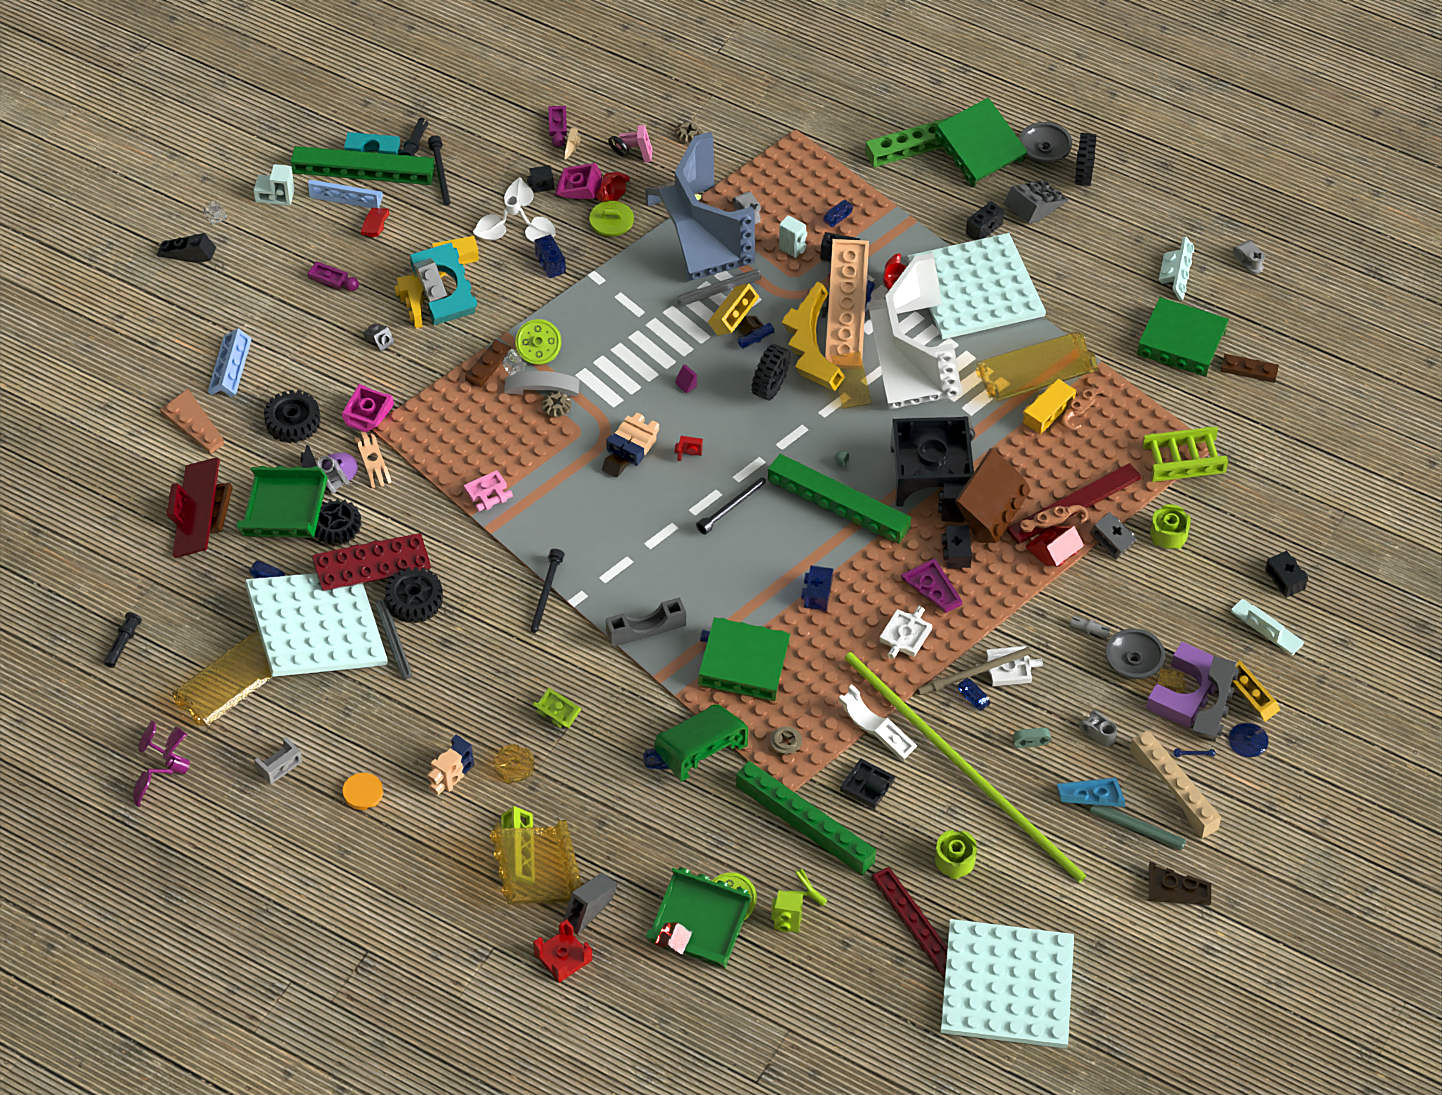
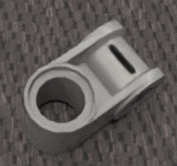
M750 191L733 197L732 201L736 211L753 207L755 211V224L761 221L759 214L761 205Z
M1248 240L1233 248L1235 258L1249 272L1254 274L1262 272V262L1265 259V254L1253 241Z
M323 456L318 460L317 467L322 468L328 477L326 485L333 494L341 486L350 484L347 476L335 459ZM331 461V467L325 470V464Z
M1092 710L1090 716L1079 723L1082 732L1102 746L1111 747L1115 744L1117 726L1099 711Z

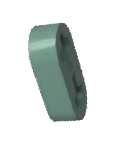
M1048 728L1024 729L1013 734L1014 745L1018 748L1043 746L1049 744L1052 740Z

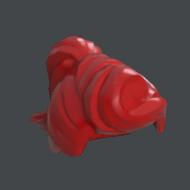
M621 172L606 173L596 192L597 199L601 202L618 201L624 195L626 182L630 181V177Z
M900 253L893 255L885 265L883 282L888 291L907 268L900 263Z

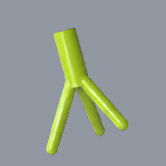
M804 870L796 871L795 874L808 891L788 890L787 892L810 896L821 906H824L827 899L813 889Z

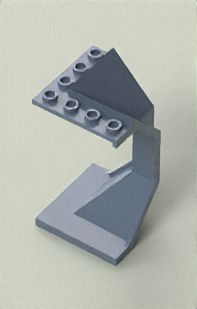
M711 132L693 137L675 170V181L645 189L647 205L663 203L676 228L684 256L685 278L687 282L755 263V211L753 207L726 212L699 202L695 196V193L714 187V146Z

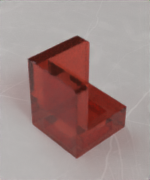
M678 922L664 923L656 945L659 947L668 946L676 953L683 954L692 933Z

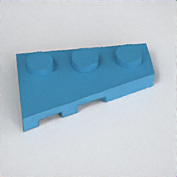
M1117 778L1057 784V793L1061 802L1125 807V799Z

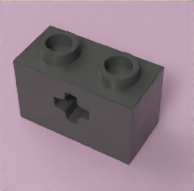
M1111 512L1098 521L1090 531V534L1116 560L1131 548L1137 539Z

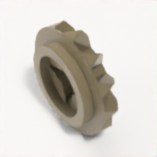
M684 121L683 124L679 123L678 127H675L676 138L684 143H691L694 136L703 134L699 123H694L693 121Z
M551 392L549 396L545 395L542 401L543 411L552 417L566 415L572 406L571 398H568L566 393L561 394L558 392L553 394ZM558 401H560V405H553V402L557 403Z
M784 726L773 731L770 743L772 749H775L778 754L784 753L787 756L788 753L795 754L796 750L800 749L802 736L795 728ZM783 738L787 741L790 740L789 745L783 743Z

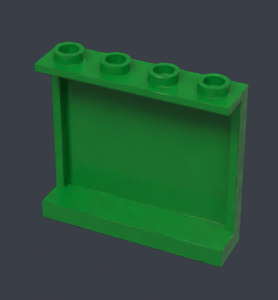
M989 97L939 123L934 132L937 141L942 143L945 152L952 157L955 166L963 172L965 180L973 187L976 186L977 181L1016 160L1018 162L1025 160L1028 152Z
M1159 297L1139 341L1137 355L1207 377L1209 366L1222 336H1225L1229 319Z
M283 466L251 467L250 470L255 476L244 521L237 522L236 528L243 536L314 538L328 479L322 468L315 466L311 468L299 466L293 468H285Z
M714 617L699 671L698 685L775 701L791 633Z
M679 867V869L672 868V878L652 929H648L646 934L647 940L726 969L752 901L750 894H748L747 890L737 887V889L730 888L729 884L723 881H717V883L710 881V878L703 874L696 876L690 874L691 871L682 867Z

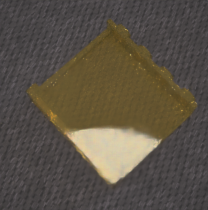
M558 820L555 827L502 829L500 822L496 823L490 833V840L494 843V857L498 861V874L503 882L502 891L504 897H506L507 904L569 902L572 892L581 887L582 883L567 821Z

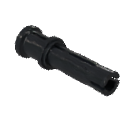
M418 119L410 139L405 141L404 149L400 151L399 155L414 156L418 152L419 142L428 126L427 120L423 125L425 119Z
M132 612L126 613L124 623L118 628V636L103 660L104 665L110 668L115 667L126 643L134 637L137 625H140L142 622L140 616Z

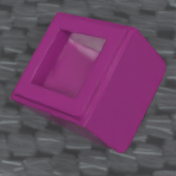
M684 364L675 383L685 393H688L697 387V374Z

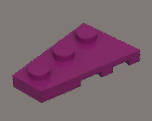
M935 558L901 575L903 581L945 613L963 605L960 596Z

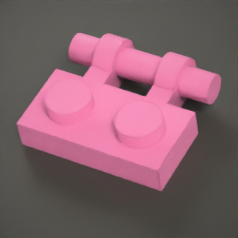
M494 471L464 485V490L473 503L478 500L481 501V503L476 505L478 512L484 509H491L493 505L499 502L502 504L508 498L513 497L510 490L502 491L507 487L506 482L498 471ZM496 494V496L490 499L487 498L489 495Z

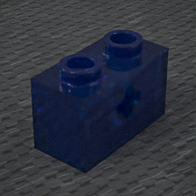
M552 235L535 239V255L549 279L566 273L565 257Z
M810 565L809 573H805L804 584H807V587L802 589L801 600H805L804 608L828 610L833 581V568Z

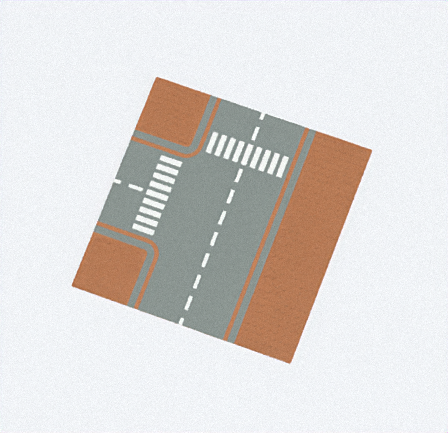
M798 130L789 133L702 194L701 199L698 200L703 204L720 210L733 212L736 211L732 201L733 197L748 191L753 194L754 198L761 205V210L759 211L761 221L755 224V263L687 282L685 278V261L677 231L671 218H668L498 337L496 340L510 346L511 352L481 388L465 381V375L493 342L391 412L378 426L372 429L373 433L542 582H545L550 566L548 559L550 550L553 548L562 550L565 556L563 562L557 566L551 589L608 640L606 618L623 613L631 618L644 617L654 612L661 602L680 597L686 610V626L616 647L693 715L701 713L710 705L719 704L741 719L749 729L748 746L741 750H738L735 746L733 750L744 760L752 762L793 792L798 790L867 733L852 721L838 700L841 695L845 696L849 692L848 688L851 684L860 692L861 700L865 706L875 715L886 718L896 710L882 694L844 659L849 652H852L903 702L907 701L918 692L919 687L928 684L1097 546L1099 542L1090 534V531L1104 516L1111 512L1124 524L1178 480L1152 482L1151 472L1155 461L1151 449H1142L1144 435L1191 430V428L1045 317L942 339L928 308L897 314L900 331L926 347L953 343L962 395L889 409L867 302L886 299L885 296L889 291L884 285L883 274L886 262L893 255L900 253V263L907 267L909 265L907 261L908 255L950 245ZM788 215L806 224L807 236L805 244H807V247L796 258L790 254L788 255L785 251L779 250V224ZM825 232L869 241L862 370L840 369L845 378L836 391L806 379L799 374L795 365L801 357L794 354L788 345L794 334L787 332L781 323L791 308L798 310L800 304L807 297L808 290L814 287L817 282L822 283L828 293L830 291V278L828 275L831 272V261L820 259L821 243ZM759 269L761 279L749 283L759 295V298L745 316H757L765 326V329L750 337H745L738 327L732 333L720 336L714 332L707 322L733 289L684 306L679 305L677 297ZM820 310L817 319L816 337L820 353L825 357L828 312L826 318H822V310ZM534 319H543L551 322L560 332L562 340L561 349L556 358L543 365H534L526 362L521 358L516 349L515 340L518 330L523 324ZM776 344L790 350L791 358L786 378H784L780 390L769 401L752 394L751 386L761 356H763L768 346ZM684 364L697 374V387L688 393H685L675 383ZM529 371L562 373L579 379V395L567 396L571 398L572 406L566 415L552 417L543 411L542 401L545 395L549 396L551 392L557 394L560 391L523 390V394H504L505 377ZM1058 379L1076 390L1075 397L1084 390H1090L1094 382L1104 384V392L1096 395V401L1083 414L1068 420V423L1072 426L1080 424L1081 428L1078 430H1068L1063 427L1061 418L1066 410L1041 435L1023 424L1024 409L1034 403L1036 397L1039 394L1042 395L1047 387ZM558 401L557 403L553 402V405H560V401ZM639 413L645 418L644 424L648 425L652 420L659 424V431L656 434L657 441L652 445L638 466L629 463L618 477L602 471L605 458L612 455V453L607 451L606 439L610 435H614L627 416L632 417L634 414ZM968 416L975 431V437L971 442L974 472L989 449L993 448L1024 477L1031 490L1008 527L1128 463H1131L1141 474V479L1086 508L1089 513L1086 522L1080 523L1084 515L1078 512L1067 518L1064 522L1054 525L1074 526L1084 544L1076 555L1065 559V563L1059 567L1046 566L1026 548L1027 544L1043 532L1018 545L1007 532V527L997 543H978L969 527L972 552L971 568H947V561L943 560V549H946V547L942 545V534H945L946 526L968 525L966 520L964 522L941 520V514L938 513L939 490L943 491V487H929L918 490L905 500L903 506H896L894 453H891L890 449L892 419ZM680 436L702 438V456L683 453L682 460L677 461V454H674L676 442L679 443ZM1206 442L1195 443L1199 458H1205L1209 454ZM1177 445L1181 461L1192 460L1188 445ZM1169 447L1159 448L1163 463L1174 462ZM846 451L850 453V460L846 467L836 464L834 457L837 452ZM782 454L910 516V530L899 544L889 541L885 537L873 533L861 525H856L852 521L840 517L812 501H807L779 485H774L768 481V468L777 456ZM494 471H498L506 482L507 488L502 491L510 490L513 497L508 498L502 504L499 502L493 505L491 509H484L478 512L476 505L481 503V501L478 500L473 503L465 492L464 485ZM763 477L766 479V483L715 522L709 533L703 535L698 531L696 523L700 519L711 517L759 478ZM496 494L489 495L487 498L490 499L496 496ZM935 558L960 596L963 605L945 613L903 581L901 575ZM917 606L923 607L925 611L920 618L932 624V630L915 657L898 651L894 659L888 658L887 654L891 647L879 642V639L897 609L913 614ZM714 617L791 633L775 701L698 685L699 671ZM784 726L795 728L802 736L800 749L796 750L795 754L788 753L787 756L784 753L778 754L775 749H772L770 743L773 731ZM783 738V743L789 745L790 740L787 741Z

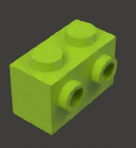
M778 890L777 898L773 897L771 907V920L774 921V929L782 932L799 933L803 894Z

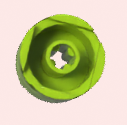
M1167 504L1154 512L1150 528V536L1154 545L1169 549H1180L1187 541L1191 518L1189 514L1187 515L1182 507Z
M948 830L941 834L935 851V864L937 868L951 879H958L970 873L976 862V840L971 834L963 830L961 832Z

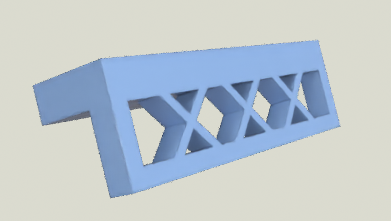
M309 180L308 182L310 198L367 208H379L383 198L381 191Z
M239 328L223 336L208 388V393L211 395L221 390L230 397L236 395L252 339Z

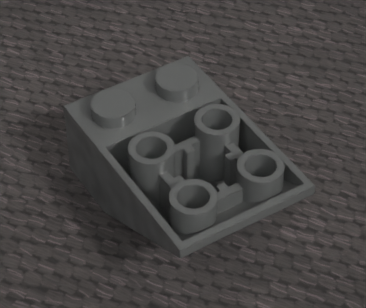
M1040 180L1012 186L1003 204L1029 224L1039 222L1065 204L1068 199L1063 196L1062 192L1051 187L1049 182Z

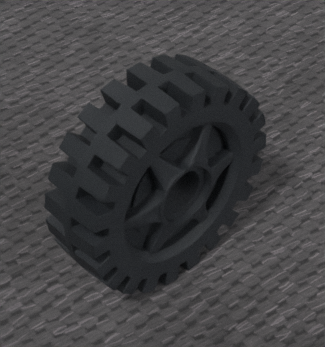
M1080 134L1076 160V185L1091 186L1097 134Z
M771 344L767 347L754 373L755 376L751 386L752 394L769 401L776 396L789 369L790 350L776 344Z
M289 390V394L283 391L282 396L279 393L276 394L275 399L272 397L270 403L267 402L264 409L266 428L269 434L273 435V438L276 440L279 438L281 442H284L286 439L287 443H291L292 440L298 443L300 438L302 441L306 440V436L310 438L312 432L316 433L317 428L320 426V411L317 401L311 395L308 396V393L304 392L302 394L299 390L294 393V390Z
M408 567L406 572L401 569L398 571V575L394 573L392 579L389 578L388 584L385 587V599L390 613L395 618L398 616L401 621L405 618L407 623H410L411 619H413L414 623H418V619H421L423 622L426 621V616L430 619L433 617V613H438V608H441L443 602V590L440 579L438 580V576L436 574L433 575L432 571L426 572V568H421L419 571L418 567H414L411 570Z

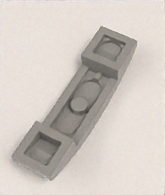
M549 371L521 372L505 377L504 394H523V390L560 391L561 394L566 393L567 396H578L579 379L570 375Z

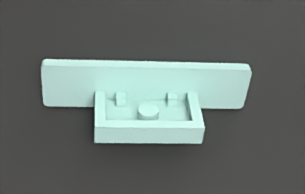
M1183 237L1180 250L1164 253L1159 276L1161 284L1174 282L1173 291L1179 300L1184 299L1187 279H1189V268L1192 264V253H1194L1193 243L1187 237Z
M1241 599L1231 609L1232 614L1290 655H1294L1303 646L1304 641L1246 600Z

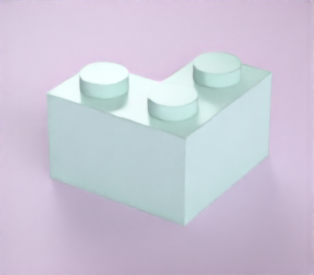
M274 164L271 176L258 175L254 188L255 202L290 206L295 191L292 167Z

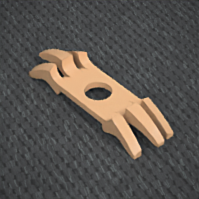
M361 431L365 446H362L361 440L358 437L354 438V441L361 453L371 487L375 488L374 472L380 486H384L382 470L388 484H391L390 475L383 461L375 435L370 433L373 444H370L366 432ZM375 454L378 458L375 461H369L367 457Z

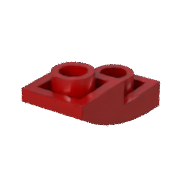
M372 207L363 223L361 235H367L368 237L379 236L384 230L383 222L390 215L389 209Z

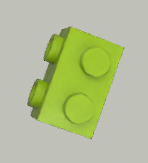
M548 687L538 703L534 701L532 704L537 707V713L545 718L549 715L553 718L551 722L560 728L563 725L570 728L582 708Z

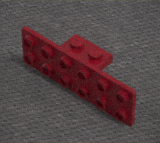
M218 457L186 465L183 486L181 487L178 483L171 485L166 513L168 518L176 525L172 553L174 558L206 551L208 548L220 464Z
M421 533L378 542L371 541L363 545L356 544L348 548L313 554L312 556L322 591L391 578L394 573L398 575V571L401 569L406 572L408 567L411 570L414 567H418L419 571L421 568L431 569V563Z

